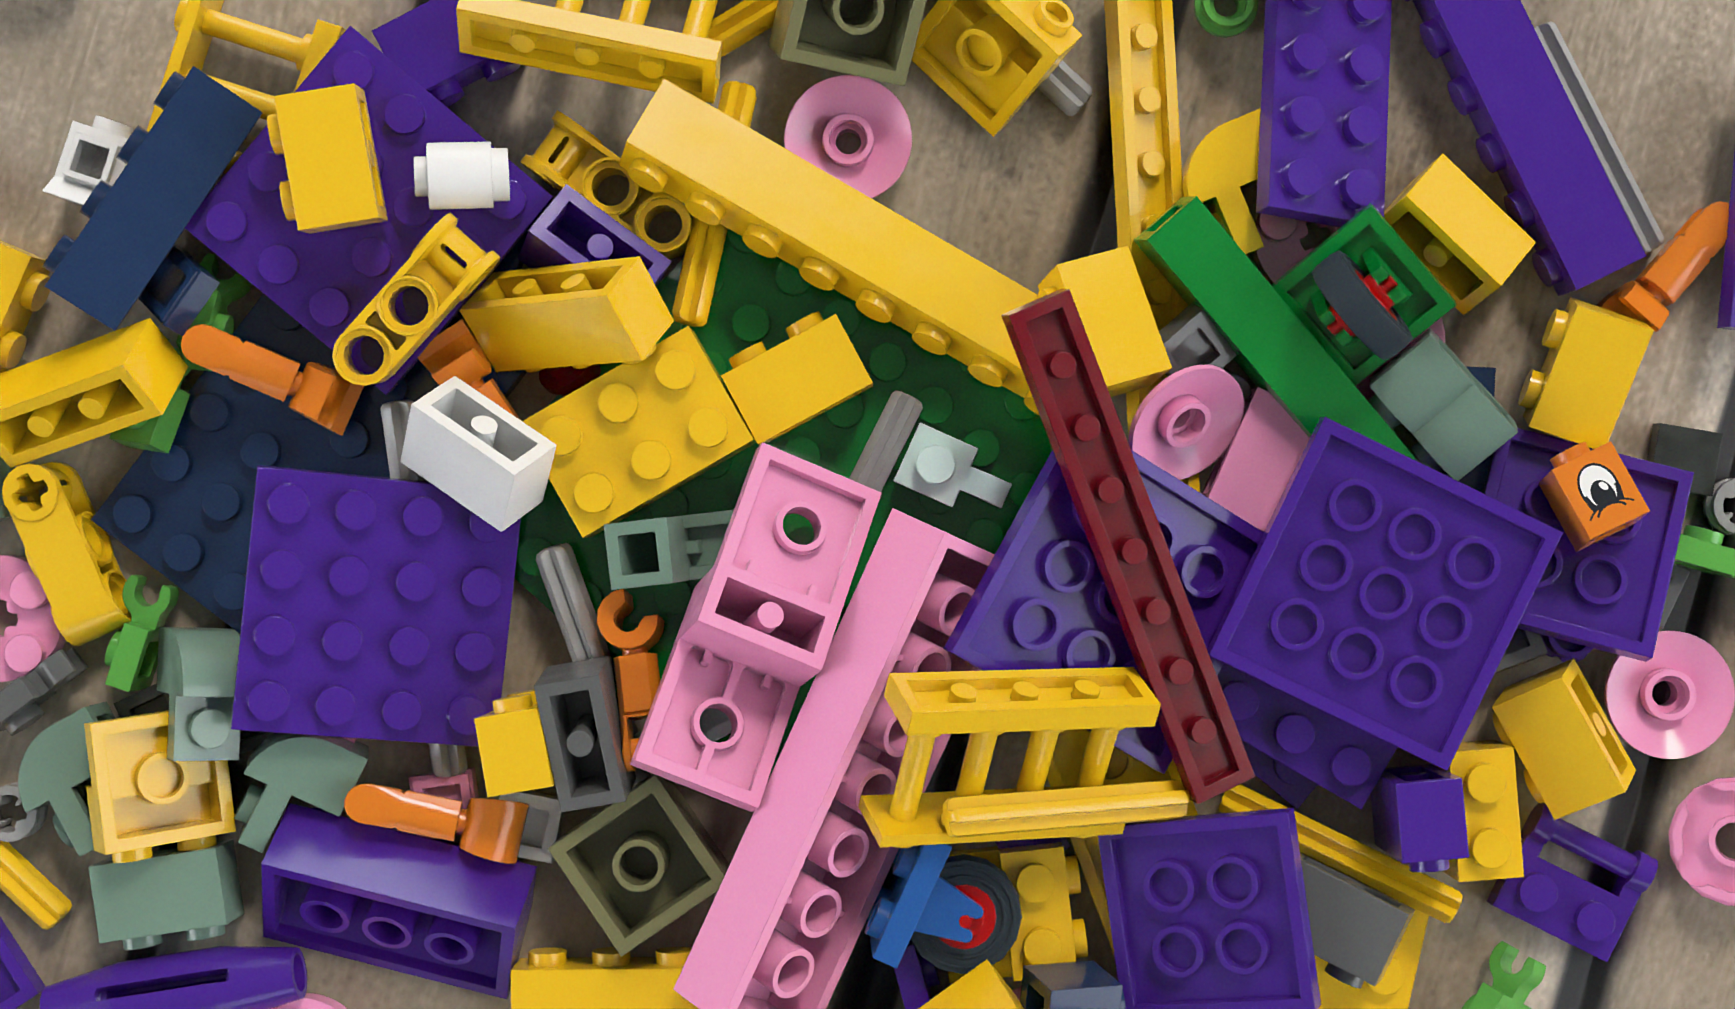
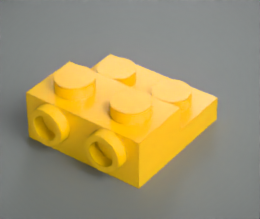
M938 0L920 24L911 61L994 137L1008 124L1034 90L1051 75L1083 35L1072 26L1074 22L1073 14L1069 7L1061 0Z
M169 710L84 723L91 786H87L86 791L94 851L101 854H112L113 863H127L153 857V846L177 842L178 851H193L217 845L216 835L236 832L228 760L171 761L167 759Z
M1061 842L1003 849L994 846L950 852L949 856L967 854L987 859L1006 873L1019 895L1022 919L1017 940L1004 958L992 965L1002 978L1013 977L1014 982L1022 981L1024 965L1076 962V958L1088 957L1084 919L1072 920L1069 895L1081 893L1078 860L1076 855H1064V846ZM948 971L949 983L956 982L965 974Z

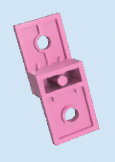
M763 442L754 453L714 566L697 583L693 590L630 765L749 812L759 808L799 688L823 668L881 492ZM788 514H798L805 517L813 527L814 537L812 543L800 545L792 542L786 536L783 529L784 517ZM717 709L727 715L732 726L728 741L719 743L706 738L700 727V716L704 710Z

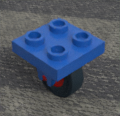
M952 844L918 845L909 848H899L893 861L895 865L891 883L888 888L881 887L866 920L868 924L865 934L870 936L872 957L897 969L911 940L920 956L942 970L965 974L986 959L993 965L1004 958L1017 940L1022 919L1019 895L1006 873L987 859L967 854L949 856Z

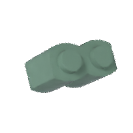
M1431 328L1426 330L1370 378V388L1374 391L1375 395L1368 401L1388 426L1395 429L1402 423L1419 441L1411 448L1421 463L1440 473L1445 471L1456 481L1463 478L1518 433L1517 424Z

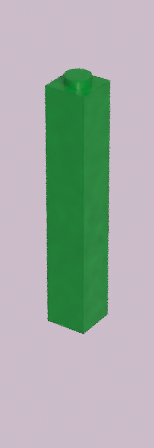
M1197 196L1181 197L1134 239L1135 243L1188 305L1193 303L1204 310L1237 356L1233 359L1257 387L1268 391L1309 438L1319 418L1327 417L1418 462Z

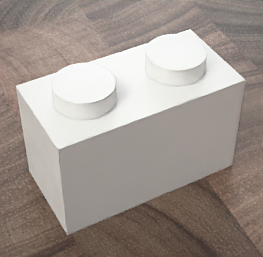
M453 376L411 404L400 462L502 532L543 502L557 445L458 377Z

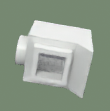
M95 115L92 127L72 121L55 175L43 189V192L78 205H84L101 180L113 186L127 165L116 157L132 134L133 128Z

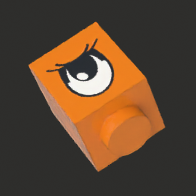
M1611 441L1593 450L1589 449L1586 442H1582L1559 453L1550 459L1554 469L1539 482L1541 490L1576 552L1634 525L1650 512Z

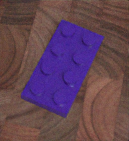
M1265 0L1256 213L1341 228L1368 204L1372 203L1384 217L1392 0Z

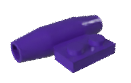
M216 946L120 961L48 985L41 993L39 1007L40 1009H272L305 997L307 992V968L303 953L298 947Z

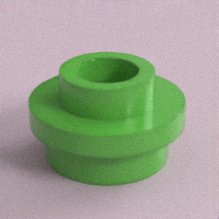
M1194 0V13L1200 26L1208 33L1223 38L1233 37L1244 32L1252 24L1257 15L1258 0H1233L1236 5V12L1228 17L1221 16L1216 12L1214 0Z

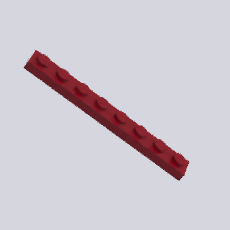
M1060 289L1004 313L1001 317L1141 678L1161 703L1157 719L1185 790L1189 791L1190 800L1200 804L1254 778L1255 774L1070 289Z

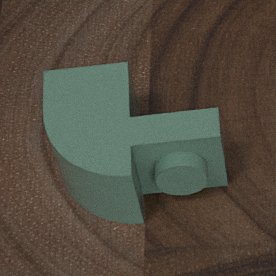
M734 510L604 524L611 590L702 579L714 566Z
M159 627L157 691L169 694L167 759L171 761L239 760L240 730L231 729L240 635L236 630L228 628Z
M107 702L86 706L42 731L27 748L19 769L18 789L25 812L27 813L51 804L56 813L53 815V824L57 834L67 846L75 848L79 857L94 851L86 787L91 786L84 723L116 719Z
M276 732L268 736L256 746L246 762L243 774L264 784L261 788L251 783L236 811L234 819L244 823L238 843L262 853L291 795L336 816H340L347 793L355 787L369 759V746L359 741L353 743L342 737Z

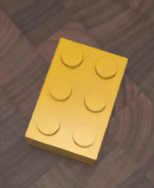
M689 326L657 343L656 350L647 359L634 365L621 364L522 421L557 445L549 480L583 538L597 535L604 531V524L617 523L757 443L696 333Z

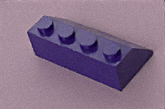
M289 803L261 863L263 937L508 999L511 990V969L518 962L533 904L537 866L522 863L518 859L515 864L488 860L464 851L452 841L443 839L432 840L397 831L396 828L390 829L363 824L350 818L336 816L321 808H307Z

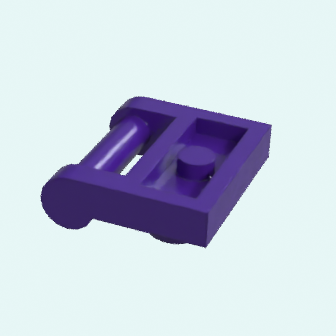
M1538 803L1531 811L1521 830L1524 877L1497 879L1486 901L1608 962L1641 894L1647 890L1655 878L1658 861L1656 858L1640 850L1631 854L1561 818L1554 820L1545 803ZM1550 841L1618 875L1619 877L1611 893L1538 857L1544 844Z

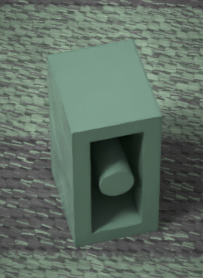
M234 839L217 841L215 846L193 851H178L177 847L152 851L153 857L134 862L113 863L112 857H109L88 867L99 944L122 940L124 950L142 949L163 943L162 934L185 931L187 941L213 938L225 934V925L245 914Z

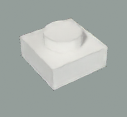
M530 790L500 795L499 800L529 804L518 857L552 864L555 859L548 848L560 837L564 812L560 810L558 796Z

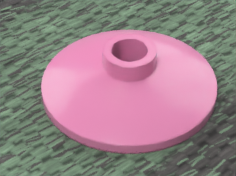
M840 75L816 83L800 96L789 113L785 127L784 143L785 149L873 199L892 187L904 172L911 153L912 131L903 105L889 89L869 78L855 75ZM848 132L857 135L861 142L859 149L853 154L840 152L836 146V141L840 135Z
M1214 365L1190 366L1168 376L1150 391L1137 409L1129 430L1128 443L1130 449L1179 480L1189 478L1203 471L1215 462L1228 448L1242 421L1244 397L1239 383L1227 371Z
M1668 630L1658 632L1653 658L1647 662L1617 655L1606 677L1604 702L1613 728L1628 745L1653 757L1679 759L1703 751L1721 736L1733 713L1735 688L1727 663L1714 647L1692 634ZM1665 681L1670 687L1671 694L1665 703L1658 705L1653 699L1652 691L1657 683Z

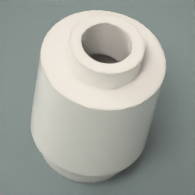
M491 141L427 143L426 156H414L416 197L428 196L430 210L494 208V202L510 201L508 148H491Z

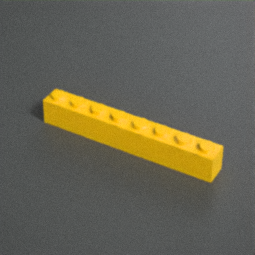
M663 79L627 139L619 162V166L627 170L629 177L636 184L651 192L659 193L664 191L685 203L687 211L696 219L709 225H718L720 223L741 235L745 245L752 251L768 258H775L776 256L798 268L802 278L811 285L822 290L835 289L854 300L858 310L867 317L882 323H888L889 321L911 333L914 342L924 350L937 355L948 354L967 365L969 373L980 382L993 387L1003 386L1023 397L1024 404L1031 411L1039 415L1001 317L1004 313L1037 300L1036 293L682 88Z

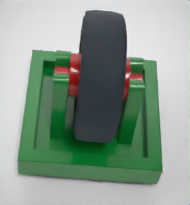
M1372 203L1368 204L1271 285L1355 386L1456 306V302Z

